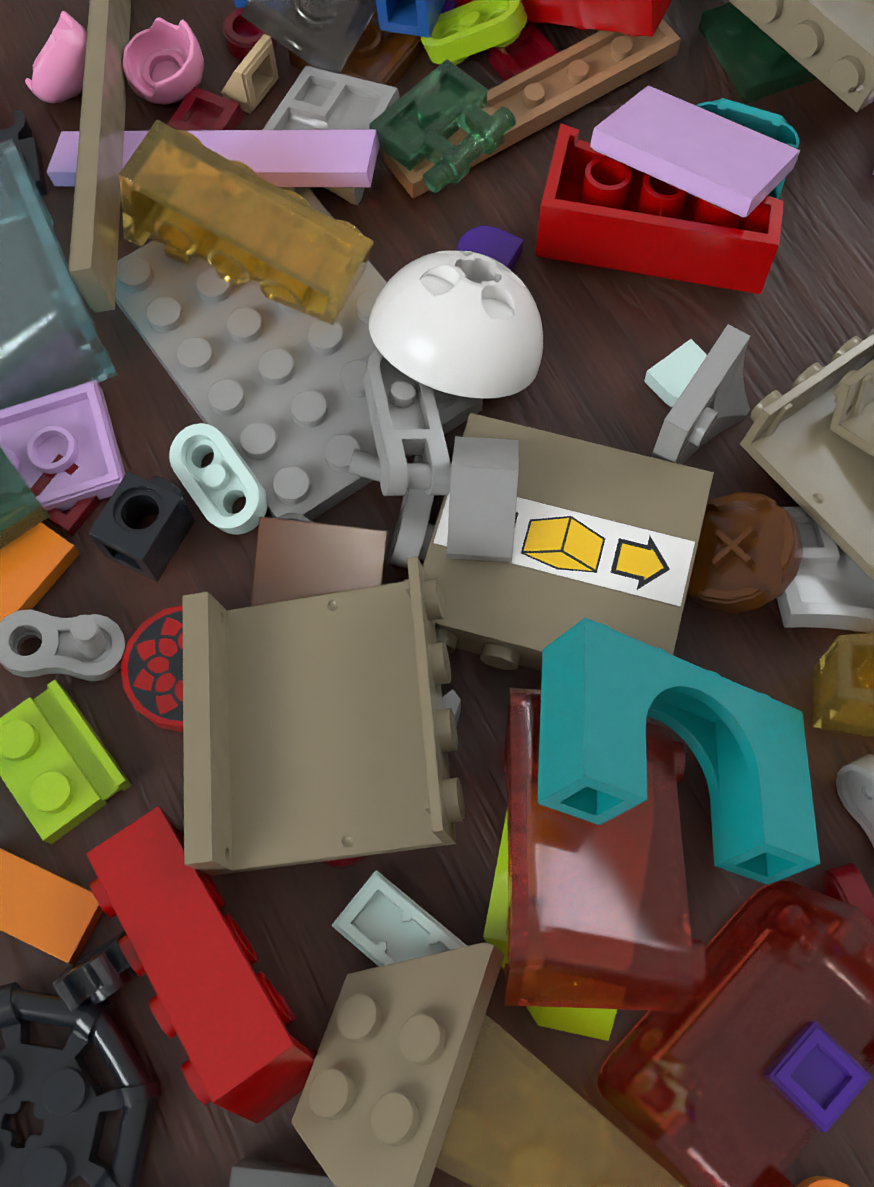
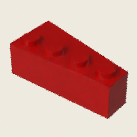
M157 806L87 852L86 855L98 877L90 882L91 891L100 907L110 918L118 916L126 932V935L118 940L120 949L131 968L139 976L148 975L157 993L156 996L149 1000V1006L166 1035L171 1039L178 1035L190 1058L181 1065L182 1072L198 1100L204 1105L212 1102L223 1109L258 1124L301 1093L305 1087L317 1051L316 1049L309 1050L289 1034L286 1026L297 1018L284 996L278 993L269 978L262 971L257 975L255 974L252 965L258 962L259 955L235 919L229 913L223 917L220 909L226 905V901L211 876L184 865L183 830L160 806Z

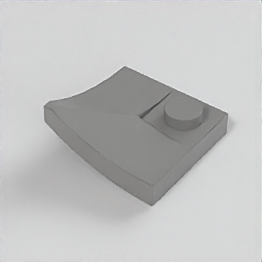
M305 66L263 130L376 129L381 146L389 127L402 106V102L396 87ZM324 187L354 205L359 204L365 187Z
M729 324L726 326L664 419L651 457L683 465L709 440L746 418L750 407L745 393L743 366L750 335Z
M782 507L795 520L800 531L803 547V557L797 576L786 590L777 597L784 628H833L874 634V581L801 507Z

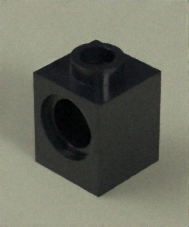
M127 471L91 527L88 535L105 557L158 582L195 520L183 499L185 496L183 491L176 485L159 476H152L150 481ZM158 515L156 521L151 526L145 529H134L143 517Z

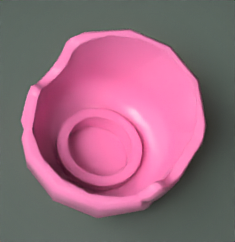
M66 11L61 12L59 21L34 61L32 80L29 78L25 80L26 85L34 95L49 103H61L83 92L87 31Z
M158 17L154 20L150 29L136 33L124 47L122 70L132 90L148 102L170 105L183 101L185 96L201 83L205 65L204 58L196 36L184 20H181L178 26Z

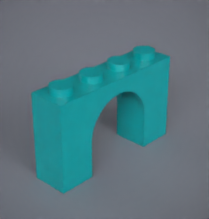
M586 617L543 649L537 804L596 825H601L648 800L646 719L648 716L664 723L675 731L692 750L704 772L710 795L715 867L769 885L820 864L802 711L772 699L766 694L758 693L726 679L716 672L703 669L673 656L661 648L650 646L611 629L606 624L595 622Z

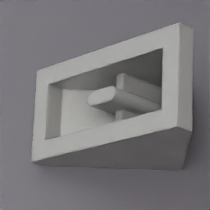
M455 436L450 479L447 558L512 562L519 476V440Z

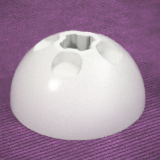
M439 251L410 262L400 269L381 290L369 318V331L375 346L394 367L410 378L445 393L470 398H500L509 396L529 386L535 379L540 366L543 352V329L541 317L531 293L518 276L505 265L480 253L471 251Z

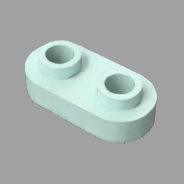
M204 423L190 425L175 437L169 452L171 467L206 519L229 534H244L259 525V518L264 517L266 514L267 495L263 486L231 441L217 428ZM214 452L212 463L205 468H201L204 456ZM240 497H246L244 508L240 512L233 514V503Z

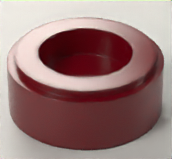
M242 7L230 13L224 20L223 34L226 47L235 58L243 60L263 34L271 36L273 49H275L277 44L275 24L272 16L267 11L258 7Z
M847 863L826 870L825 875H823L825 894L832 913L842 931L853 939L874 933V898L858 868L852 863Z

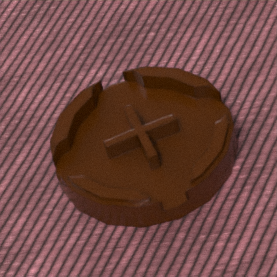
M736 492L709 501L706 505L687 590L690 598L711 611L735 614L759 609L779 597L797 576L803 557L801 535L795 520L788 511L786 512L784 508L778 506L775 500L764 494Z

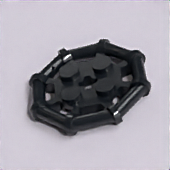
M17 982L0 986V1028L6 1048L0 1051V1187H66L80 1177L91 1187H137L155 1099L157 1096L162 1095L160 1080L153 1081L113 1016L111 1012L113 1003L109 1000L104 999L94 1005L91 1000L86 999L78 1008L69 1012L59 995L21 989ZM30 1021L73 1028L64 1048L30 1043ZM94 1044L121 1088L104 1093L99 1084L94 1085L85 1069L89 1067L83 1058ZM30 1101L35 1103L34 1116L44 1120V1129L42 1134L29 1136L24 1145L16 1140L17 1132L11 1129V1120L13 1114L22 1112L25 1102ZM123 1109L112 1164L97 1158L107 1111Z

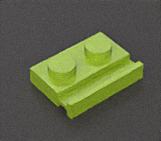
M56 680L47 684L48 689L34 699L29 697L0 718V777L41 839L49 844L56 842L107 804L106 800L121 789L125 791L132 786L65 688Z

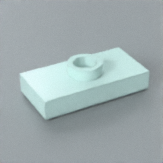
M377 870L331 925L379 967L467 946Z

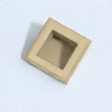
M263 34L235 69L220 93L221 97L240 103L241 110L249 114L254 111L279 79L271 36Z

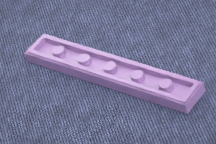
M376 129L124 131L121 187H371L380 144ZM61 131L47 169V174L54 186H75L79 131Z

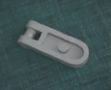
M378 349L373 350L368 357L364 373V388L380 462L382 494L384 496H404L407 489H424L427 495H448L450 493L451 462L433 388L410 378L394 367ZM405 455H421L423 463H407Z

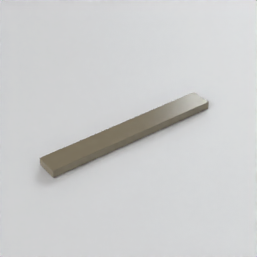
M90 0L68 272L94 313L115 310L127 79L122 70L124 47L129 42L131 0Z

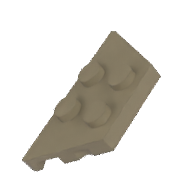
M483 942L347 974L291 1121L335 1187H429L505 953L495 945Z

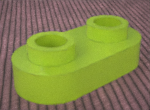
M475 0L440 14L430 38L421 37V41L433 63L445 64L447 66L457 65L475 53L491 47H504L513 43L526 25L527 14L521 0Z

